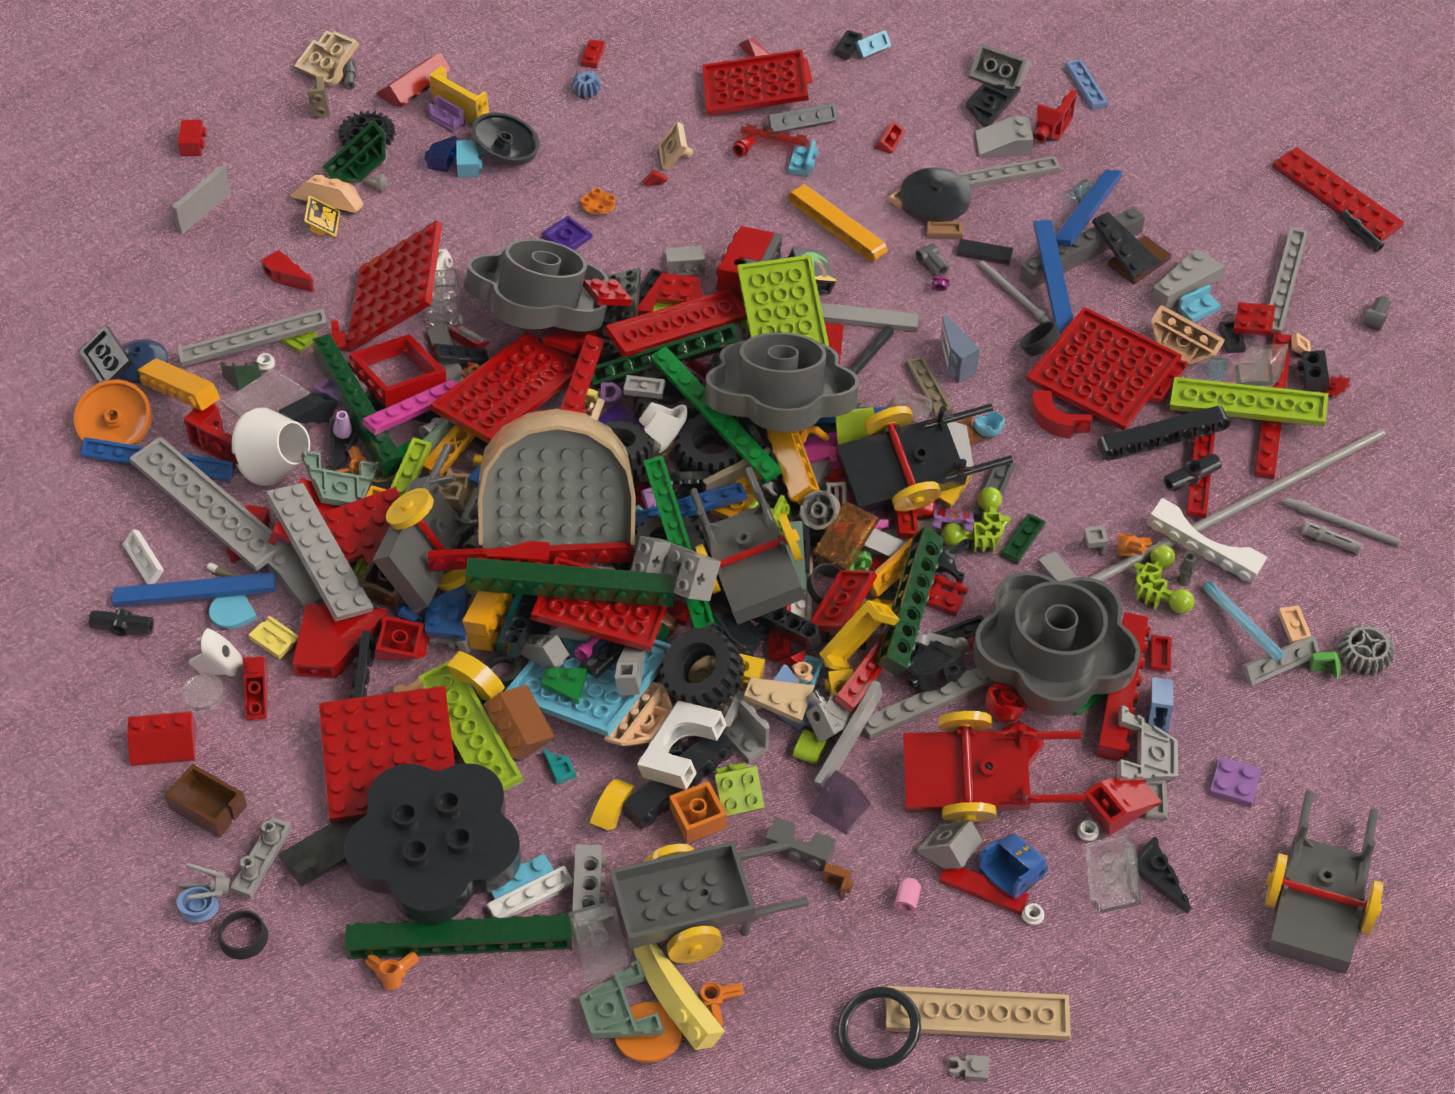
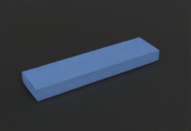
M1082 59L1066 62L1065 68L1090 108L1096 110L1108 107L1107 99Z

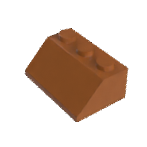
M528 685L500 692L483 704L505 747L513 758L522 761L555 738Z

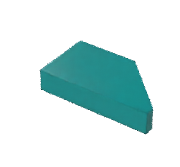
M547 749L543 750L544 758L557 785L577 778L569 757L550 753Z

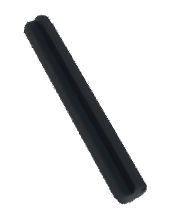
M889 325L886 326L848 369L857 375L894 334V328Z

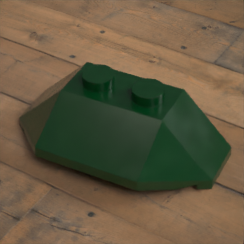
M373 120L322 167L332 179L349 182L363 181L386 160L385 132Z

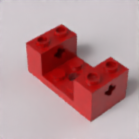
M213 403L203 411L194 408L183 419L189 443L219 460L234 462L235 468L238 469L236 454L232 452V435L224 433L219 407Z

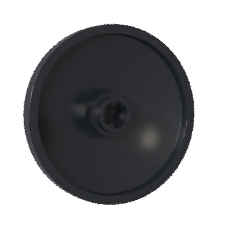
M492 112L479 116L474 121L470 132L474 146L483 155L493 161L506 165H522L532 161L536 157L540 145L539 138L531 126L523 120L505 113Z
M937 167L924 168L906 177L901 185L900 199L904 208L911 215L925 221L945 222L956 219L967 211L971 202V188L968 182L954 171Z

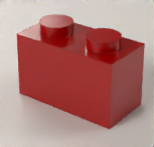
M202 119L181 120L178 138V148L181 157L202 156V150L205 149L204 137H207V127L203 125Z

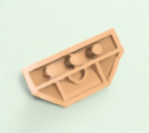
M314 175L290 194V197L308 201V196H311L333 208L354 213L363 207V202L354 186L341 182L339 179L325 178L323 175Z
M1160 305L1151 320L1157 343L1181 354V360L1187 361L1189 365L1215 357L1225 339Z
M651 682L609 737L605 736L604 740L620 746H640L650 743L673 708L664 685Z

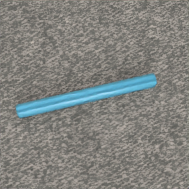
M1212 581L1204 583L1203 590L1275 661L1283 658L1284 652Z

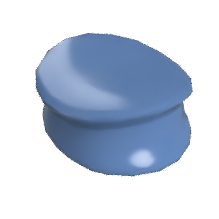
M193 887L180 893L176 905L183 919L196 923L208 920L218 912V900L215 896L188 899V895L211 892L205 887Z

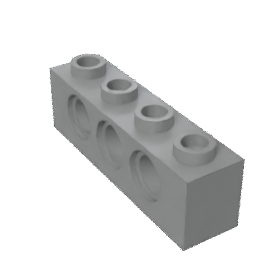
M575 845L572 910L573 934H600V925H604V912L600 911L601 905H605V892H601V886H606V873H602V867H606L607 855L602 853V845ZM592 907L593 909L586 910L585 908Z

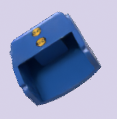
M1017 834L1008 835L985 847L980 853L977 863L982 873L996 887L1015 899L1026 893L1048 871V865L1045 864L1046 858Z

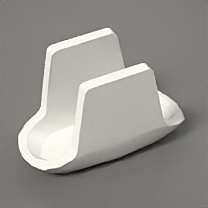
M650 403L640 417L639 421L645 426V432L654 439V450L656 453L666 450L679 433L687 419L688 412L685 405H679L670 409Z
M207 628L203 636L196 641V644L201 647L202 653L190 658L188 663L203 676L223 674L237 676L243 664L241 654L228 640L214 630Z

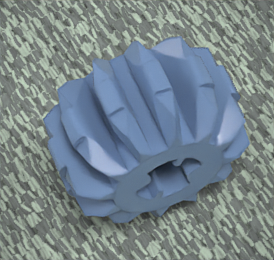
M588 70L575 74L572 81L574 94H578V97L584 96V98L588 96L592 98L593 95H598L601 88L599 75H595L594 72L589 73Z

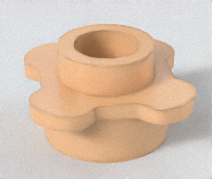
M799 662L792 666L794 676L798 682L812 681V666L810 664Z

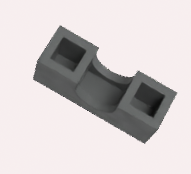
M775 817L765 837V845L788 840L790 849L774 852L773 854H781L794 862H802L813 869L824 871L826 864H829L835 852L836 839L815 832L810 841L805 843L798 842L794 839L796 824Z

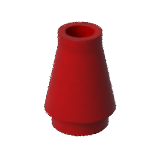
M748 135L743 139L735 141L732 147L734 154L738 157L746 156L756 143V140L752 135Z

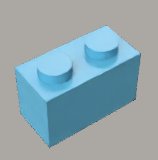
M472 140L457 141L458 178L479 177V170L482 169V159H479V157H482V153L474 146Z

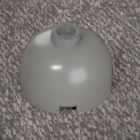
M822 490L811 491L805 496L803 506L801 505L800 507L801 518L804 524L812 529L825 530L830 529L838 522L841 506L836 496Z

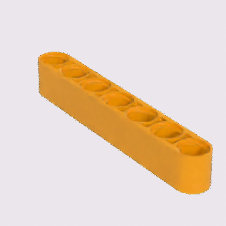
M802 184L788 193V199L792 205L868 261L874 262L887 253V246L881 239L807 185Z

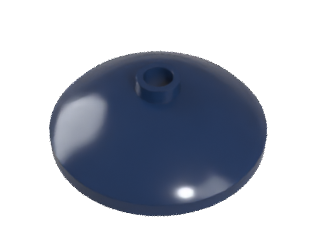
M136 339L123 344L122 347L133 364L119 379L130 383H141L138 369L155 358L168 363L169 358L165 347L159 342L150 339Z

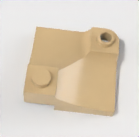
M326 30L319 41L313 40L294 67L315 78L323 76L325 85L334 86L343 77L344 65L360 44L357 40L336 31L332 33Z

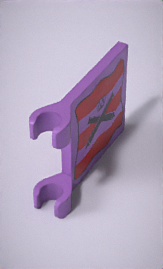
M935 507L933 528L941 529V522L965 524V531L973 532V511Z

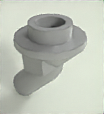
M384 174L376 175V179L367 177L365 180L366 184L376 186V191L384 192L385 188L388 187V178H385Z

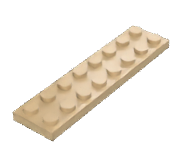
M887 986L904 992L913 1000L921 1016L920 1033L1070 1041L1069 995ZM886 998V1031L909 1032L910 1019L904 1007L897 1001Z

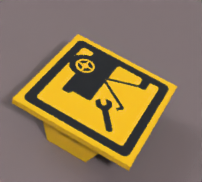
M308 196L304 222L311 225L310 231L320 236L327 233L336 237L341 211Z

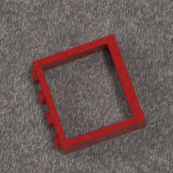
M410 334L349 353L348 365L352 372L376 396L377 400H380L386 407L446 382V370ZM405 353L425 374L387 387L368 365Z

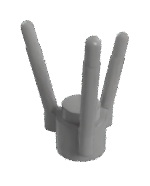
M191 863L185 864L188 868L216 877L211 879V884L180 883L179 887L181 888L205 887L213 891L188 895V899L222 897V894L228 895L230 877H224L225 872H216Z

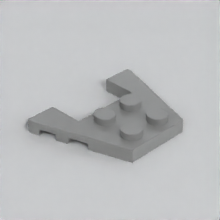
M1122 705L1118 709V725L1137 731V764L1121 759L1117 763V780H1174L1177 778L1178 740L1157 726L1151 727L1145 723L1143 717L1140 715L1134 716L1128 712L1129 708Z

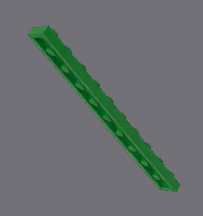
M666 346L650 356L651 361L743 460L753 468L765 483L782 473L781 468L731 415L717 412L707 405L705 401L706 388Z
M663 456L644 460V466L667 541L692 550ZM685 597L694 628H698L701 631V628H707L709 623H715L708 601Z

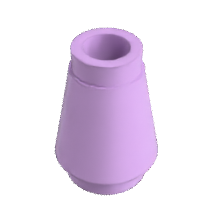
M345 411L337 412L333 427L334 434L341 439L349 437L352 433V426Z

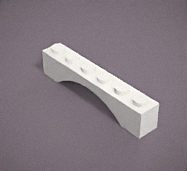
M1164 498L1155 507L1147 523L1153 530L1161 532L1171 540L1184 545L1190 551L1198 553L1206 560L1214 562L1221 566L1222 569L1235 574L1241 580L1251 584L1267 559L1265 555L1250 547L1226 546L1206 538L1189 524L1178 506Z

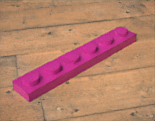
M452 379L363 418L362 424L374 435H377L430 411V404L457 383Z

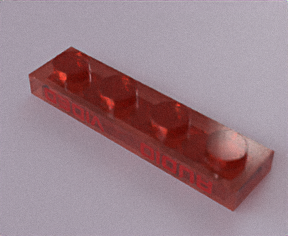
M747 124L746 127L741 126L740 133L810 147L811 140L807 139L806 135L797 134L794 137L790 136V132L780 130L779 134L774 133V129L763 127V130L756 129V125Z

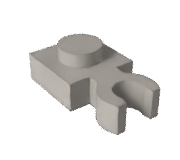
M966 1055L965 1061L958 1057H949V1064H954L958 1067L956 1069L949 1068V1076L956 1077L960 1074H965V1080L988 1082L989 1056Z

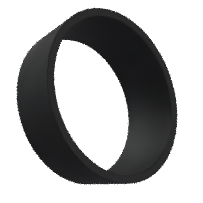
M1048 321L1030 330L1020 341V347L1029 356H1036L1047 351L1060 338V333L1055 323Z
M829 563L820 564L814 568L809 576L807 590L810 597L817 604L820 605L824 597L816 590L813 583V575L824 573L835 579L839 571L842 570L838 566Z
M240 910L233 912L222 921L219 927L220 948L227 956L233 959L243 960L256 956L264 949L268 941L266 925L260 916L252 911ZM241 918H252L259 921L262 925V931L259 938L252 945L244 948H234L223 941V931L231 922Z

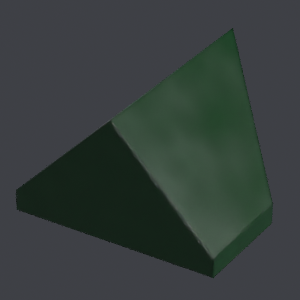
M225 362L220 364L223 378L239 392L261 378L259 362H255L254 365L247 366V362L242 366H237L234 362H232L231 366L225 365Z

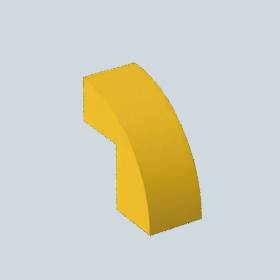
M458 651L447 665L454 680L474 685L482 700L489 701L505 689L503 683L493 671L467 653Z
M619 779L612 780L601 795L590 823L606 830L615 829L623 803L632 796L635 785Z

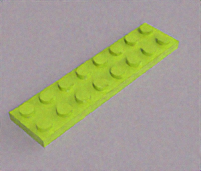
M1174 377L1170 410L1195 412L1214 406H1222L1227 416L1325 427L1329 393Z
M451 660L418 676L419 680L423 682L424 688L446 686L452 740L465 764H477L490 769L500 779L504 791L523 782L524 779L472 686L468 683L454 680L447 667Z

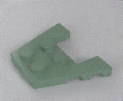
M303 450L301 454L302 461L321 503L342 506L365 498L378 467V463L360 461L359 475L322 469L321 453Z
M638 960L631 963V967L624 972L622 970L617 972L615 977L607 983L602 982L579 997L592 1039L664 1035L658 1013L634 1020L623 988L645 981Z

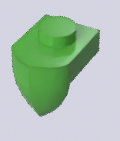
M1336 652L1312 653L1309 662L1310 672L1331 670L1333 677L1338 679L1341 672L1338 654Z

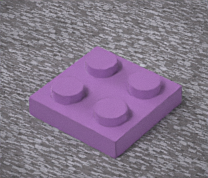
M1219 757L1209 795L1251 807L1261 768Z

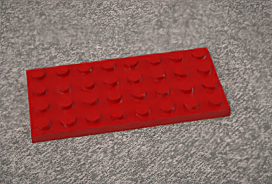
M526 332L432 402L430 410L489 443L504 425L527 413H532L568 385L578 360L561 350L544 345L541 339Z

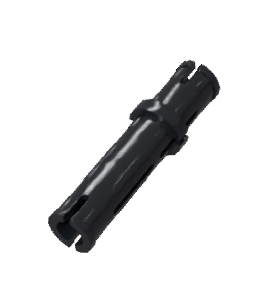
M1347 210L1340 214L1339 219L1349 227V230L1361 237L1375 252H1379L1384 247V243L1363 226L1361 220L1353 217Z

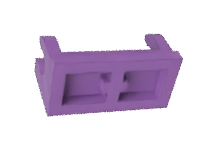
M439 95L434 97V106L431 103L428 104V119L452 133L465 124L463 109Z

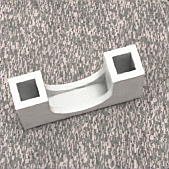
M678 700L674 708L670 710L665 722L660 726L654 739L649 743V747L638 761L637 765L643 778L687 790L697 774L690 759L669 754V750L676 741L686 736H700L717 741L727 725L722 712Z

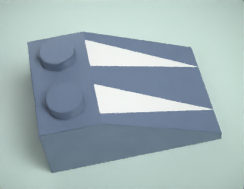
M946 314L943 315L940 344L947 372L951 378L961 383L977 374L980 349Z

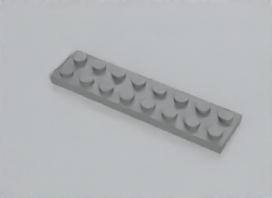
M300 483L267 491L265 497L335 622L372 612L373 605L363 588L359 586L356 575L304 484Z

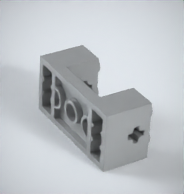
M640 536L631 571L675 575V589L673 593L688 599L710 601L721 561L663 539Z

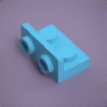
M812 141L811 147L795 145L788 174L809 177L810 171L814 170L815 167L814 158L817 159L819 148H816V141Z
M1206 285L1194 292L1183 295L1179 300L1177 311L1184 318L1195 323L1220 311L1221 305L1210 295L1211 286Z

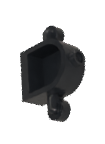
M714 612L712 616L715 623L711 622L707 626L710 630L715 629L724 634L739 650L740 654L754 657V653L761 641H766L771 633L770 629L760 624L754 627L750 620L737 624L733 613Z
M937 640L923 650L919 644H916L910 657L911 664L908 668L910 677L907 678V682L911 688L924 692L938 690L951 681L956 682L961 678L962 673L967 671L963 655Z

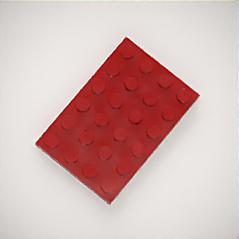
M802 49L702 65L707 116L809 100Z
M556 557L552 564L597 568ZM539 596L532 610L531 620L651 652L668 607Z

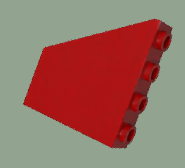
M306 604L292 663L295 676L336 679L355 660V657L359 656L357 640L358 637H361L362 630H370L374 639L380 634L383 616H388L387 609L373 608L370 613L335 622L326 605Z

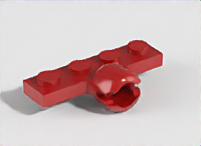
M935 501L910 511H897L894 508L897 537L911 539L918 532L917 518H932V514L935 511Z

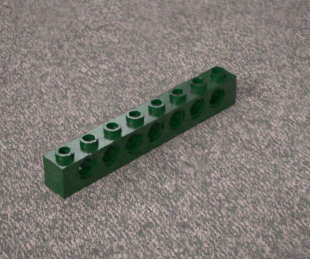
M731 323L646 349L630 356L598 364L592 378L593 385L597 390L601 388V383L617 384L626 381L627 375L642 376L647 370L651 371V368L656 366L651 361L650 356L665 346L681 363L721 352L726 346L739 342L735 325Z
M927 527L922 528L913 535L892 606V611L900 620L895 625L887 624L876 661L877 665L895 676L902 671H906L911 664L910 657L916 646V636L920 632V622L925 615L924 608L930 597L929 590L934 583L933 576L939 566L938 559L943 551L944 538Z

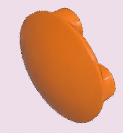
M596 187L581 198L580 204L586 212L601 215L609 213L615 208L616 197Z

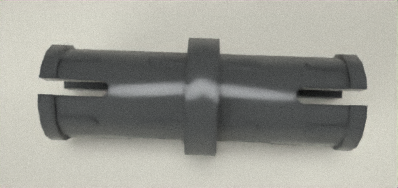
M352 59L347 61L343 70L344 87L348 90L355 87L356 71L354 70L355 62Z
M1186 552L1183 562L1179 566L1178 582L1182 586L1189 585L1191 576L1195 573L1197 555L1195 556L1194 552Z

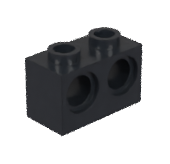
M1325 350L1302 351L1301 359H1298V370H1302V373H1300V384L1304 385L1305 391H1328L1329 373Z

